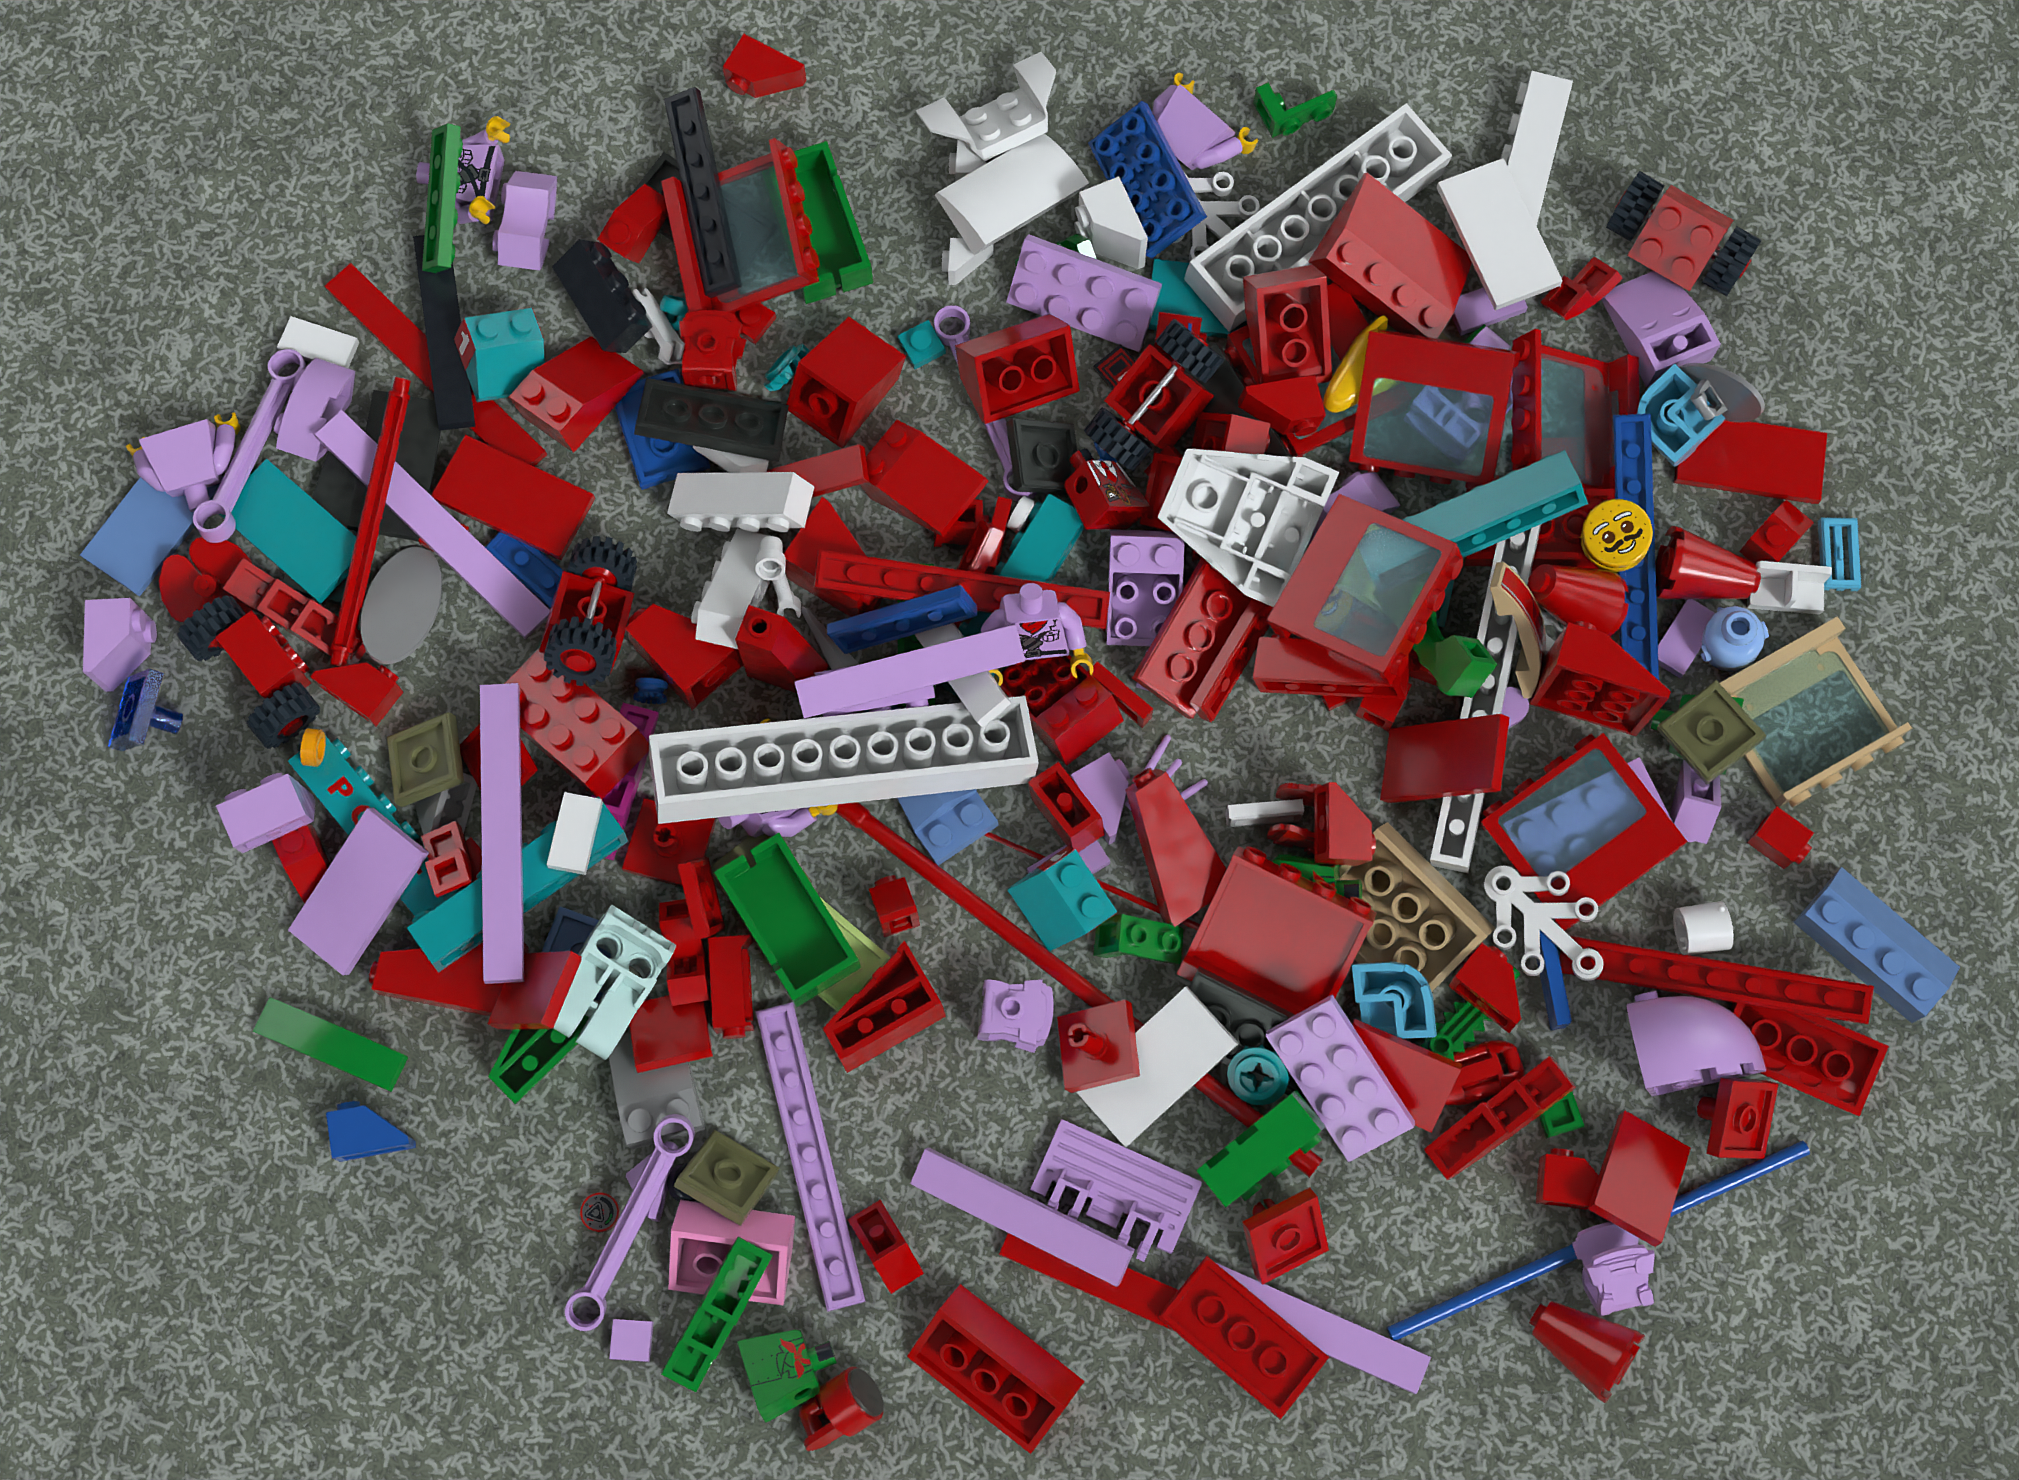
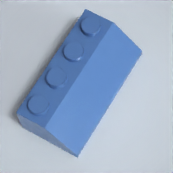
M1842 867L1793 922L1866 985L1874 986L1873 991L1911 1023L1925 1017L1950 988L1960 966Z

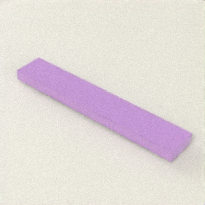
M1015 624L795 681V686L805 719L1024 662L1025 657Z
M929 1147L924 1149L910 1183L1116 1287L1120 1285L1135 1250Z
M1218 1264L1327 1356L1408 1392L1417 1394L1430 1362V1356L1266 1284L1262 1285L1259 1281Z

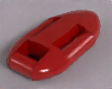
M1491 1040L1464 1048L1465 1052H1453L1454 1061L1461 1063L1462 1068L1445 1105H1466L1498 1094L1515 1079L1520 1080L1524 1076L1525 1069L1517 1047L1504 1040ZM1503 1053L1509 1074L1504 1075L1497 1054Z

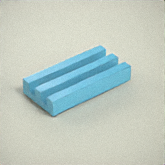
M1820 518L1818 520L1820 566L1831 567L1829 526H1833L1835 580H1832L1831 575L1824 583V590L1836 589V591H1844L1845 589H1851V591H1858L1861 588L1857 518ZM1842 527H1847L1850 580L1844 579Z

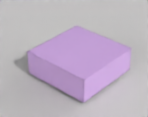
M613 1319L609 1359L650 1362L654 1322Z

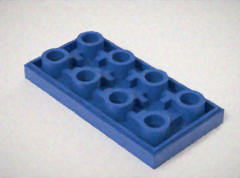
M1139 102L1088 142L1107 181L1120 177L1148 237L1147 257H1155L1207 218L1147 103Z

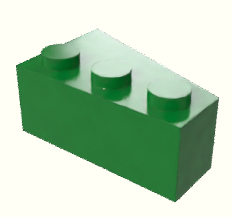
M583 1016L569 1038L554 1028L513 1029L488 1077L514 1104H518L578 1045L576 1039L589 1017Z
M1296 1090L1196 1171L1226 1208L1238 1197L1241 1196L1246 1201L1262 1188L1258 1181L1268 1173H1271L1275 1178L1292 1164L1288 1157L1299 1148L1305 1154L1323 1140L1318 1133L1326 1126Z

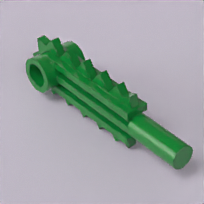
M1513 966L1516 980L1520 976V972ZM1465 1000V1003L1454 1002L1455 1013L1444 1012L1445 1024L1436 1023L1437 1036L1423 1038L1424 1043L1420 1047L1451 1060H1454L1453 1052H1465L1463 1041L1474 1043L1473 1031L1485 1032L1484 1021H1492L1467 1000Z

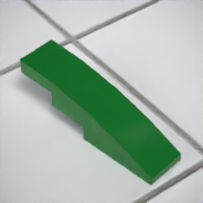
M269 997L253 1029V1032L390 1092H392L408 1059V1056L271 997Z
M739 1236L736 1238L661 1371V1375L697 1392L733 1326H736L773 1254Z

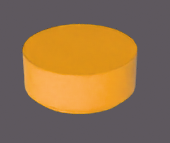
M311 728L305 730L300 750L303 766L318 767L322 763L326 748V737L323 730Z

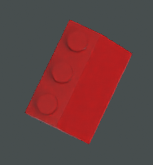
M1051 314L955 345L960 379L984 424L1080 392L1070 325Z

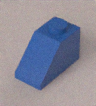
M360 1101L340 1103L337 1105L336 1111L326 1112L332 1159L339 1162L416 1148V1142L413 1138L365 1105L361 1106Z

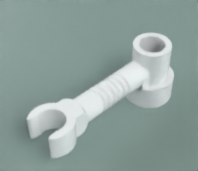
M765 537L760 543V552L756 556V573L762 579L772 580L778 597L777 614L784 616V609L792 608L796 611L797 617L800 618L801 601L791 591L785 574L786 557L782 553L783 543L777 537Z

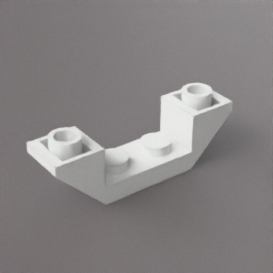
M957 140V152L950 153L949 174H955L956 182L987 163L965 141ZM950 238V250H943L942 272H948L949 285L958 284L991 257L994 252V244L974 255L963 238Z

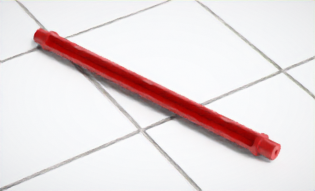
M395 377L392 391L388 392L382 431L378 440L334 639L330 648L333 650L330 665L347 666L349 654L353 653L359 614L377 543L380 521L382 520L399 437L403 428L408 401H410L408 392L411 381L404 378Z

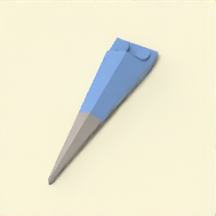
M802 606V614L831 670L859 665L849 653L844 654L827 635V629L807 608ZM891 705V710L901 709L898 705ZM869 710L854 712V714L869 712ZM976 789L897 798L915 836L933 862L938 866L999 826L998 820L979 796Z

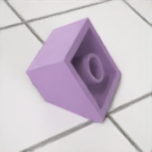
M131 598L85 600L83 673L105 692L114 691L151 654V643H154L157 638L155 622Z

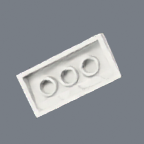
M1042 134L1000 155L940 190L935 196L972 253L976 255L1073 197L1087 186L1089 182L1068 154L1050 137Z

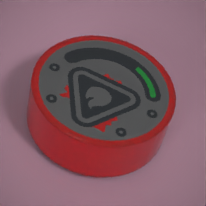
M594 1193L588 1196L580 1209L583 1224L588 1229L598 1233L613 1229L621 1215L618 1202L606 1193Z

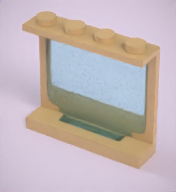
M1838 616L1720 683L1731 697L1744 699L1742 709L1767 735L1765 740L1744 755V757L1778 807L1788 802L1792 808L1812 796L1809 792L1810 789L1819 784L1823 790L1832 786L1843 778L1840 772L1850 766L1854 772L1874 761L1871 754L1880 749L1885 754L1893 751L1905 743L1902 736L1912 729L1908 722L1899 728L1896 726L1838 639V636L1846 629Z

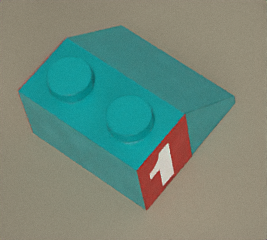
M533 308L463 318L454 338L477 402L509 397L532 370L545 363L544 338Z
M1069 846L1006 889L1049 951L1088 934L1118 913L1077 850Z

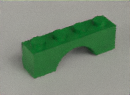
M1429 573L1381 594H1378L1377 590L1374 592L1373 595L1382 606V612L1395 623L1398 629L1402 626L1428 580ZM1433 611L1426 622L1427 629L1423 639L1419 644H1414L1412 648L1417 653L1420 664L1431 672L1437 680V687L1443 693L1449 696L1457 695L1472 698L1498 664L1479 639L1452 635L1445 639L1439 631L1436 612Z

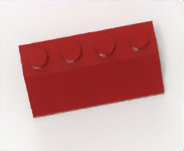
M961 1284L940 1307L907 1355L910 1360L1030 1454L1085 1382Z

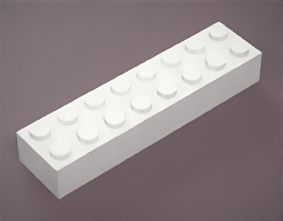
M1406 103L1191 260L1184 280L1224 327L1231 332L1247 320L1243 277L1312 265L1308 262L1364 173L1368 172L1401 200L1406 202L1444 174L1452 154Z

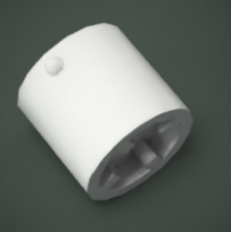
M1718 901L1675 909L1673 915L1674 931L1679 950L1683 955L1692 956L1730 950L1732 948L1733 926L1728 908L1724 902Z

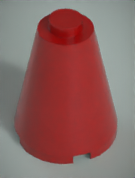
M1671 526L1667 530L1665 536H1669L1671 539L1668 546L1660 545L1655 561L1656 586H1659V590L1656 591V598L1747 599L1751 593L1755 594L1757 592L1761 573L1757 572L1755 563L1681 527Z
M1543 564L1538 566L1528 579L1527 586L1535 597L1536 602L1564 627L1568 622H1587L1594 625L1597 631L1604 632L1610 637L1620 628L1627 615L1629 604L1625 603V591L1628 592V586L1620 575L1612 571Z
M1551 1301L1547 1307L1540 1304L1529 1324L1534 1326L1532 1335L1603 1403L1609 1400L1612 1395L1610 1390L1614 1383L1619 1385L1640 1349L1634 1342L1639 1344L1645 1338V1335L1637 1330Z

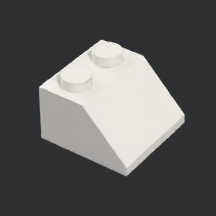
M1120 177L1080 191L1079 206L1075 207L1078 221L1074 223L1076 233L1090 239L1096 254L1136 269L1145 267L1148 237Z

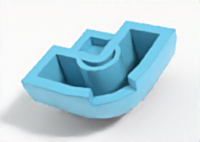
M1676 364L1672 365L1647 389L1640 399L1637 414H1651L1652 446L1674 467L1688 458L1696 450L1697 446L1725 420L1722 414L1710 420H1704L1690 399L1694 394L1697 384Z
M1398 962L1352 964L1355 1001L1360 1003L1362 1022L1402 1039L1437 1036L1433 994L1426 977L1411 965Z

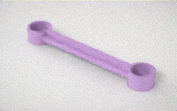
M946 306L937 312L934 319V329L941 342L946 346H950L957 362L955 345L970 340V319L967 312L961 307ZM957 317L963 321L965 327L957 335H946L940 330L939 324L945 318ZM1005 418L984 424L1005 470L1003 487L1006 495L1016 502H1019L1024 495L1033 499L1037 493L1017 492L1009 486L1008 479L1013 474Z
M280 350L270 358L268 371L272 380L213 500L203 502L194 511L193 523L202 538L208 542H223L235 531L236 522L231 512L290 391L294 389V380L298 370L287 377L278 376V372L284 365L289 363L299 364L298 370L300 368L306 369L307 367L301 354L295 350ZM215 514L226 515L225 520L220 526L213 529L203 528L205 521L210 516Z
M671 1114L664 1117L658 1123L654 1132L655 1148L585 1286L574 1291L566 1304L565 1316L573 1328L580 1331H589L601 1323L607 1308L605 1296L676 1157L686 1153L692 1145L695 1135L694 1127L685 1116ZM669 1123L682 1124L689 1134L688 1143L678 1149L669 1148L661 1139V1129ZM588 1296L595 1299L600 1307V1315L592 1321L578 1319L572 1309L573 1302L577 1298Z

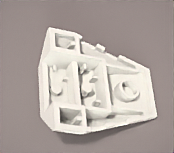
M1186 449L1158 518L1243 594L1274 607L1303 557L1339 472L1305 457Z

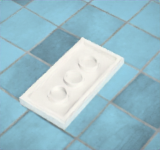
M1504 158L1438 182L1437 190L1494 310L1561 286L1563 280Z
M1188 986L1184 987L1135 1033L1140 1070L1139 1077L1077 1092L1125 1148L1239 1044Z

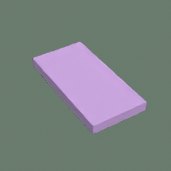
M367 808L288 931L341 975H349L429 852L376 809Z

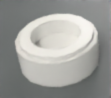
M1024 495L1016 505L1008 521L1007 528L1016 533L1022 532L1029 522V514L1036 502Z

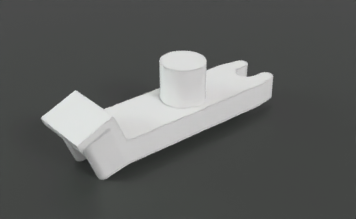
M645 288L640 294L637 289H634L633 295L645 307L646 316L653 326L644 336L647 338L655 337L661 347L658 358L667 365L682 364L681 357L685 343L681 341L664 312L660 310L659 304L650 291Z

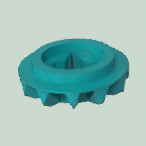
M803 343L796 347L794 345L790 346L768 369L764 376L766 381L763 386L772 392L779 390L784 384H787L795 376L798 362L809 353V349Z
M1263 1045L1255 1048H1248L1246 1046L1242 1051L1233 1056L1227 1071L1228 1082L1233 1092L1243 1101L1254 1105H1266L1278 1100L1284 1094L1289 1082L1287 1068L1276 1051L1271 1052L1265 1049ZM1258 1063H1261L1263 1073L1269 1076H1264L1259 1087H1256L1255 1075L1249 1072L1254 1071Z

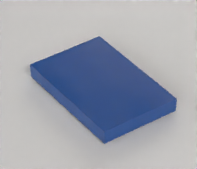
M678 368L648 377L684 385ZM646 378L638 380L617 403L615 409L641 490L675 480L677 473H697L710 469L708 458L697 452L692 445L634 435Z

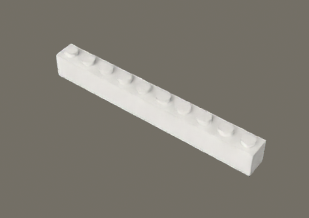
M1541 524L1497 543L1477 639H1479L1498 665L1472 698L1464 697L1460 719L1502 713L1518 630L1513 615L1498 616L1490 584L1496 562H1505L1521 577L1526 585L1528 584ZM1485 793L1443 797L1430 858L1432 866L1463 873L1469 872Z

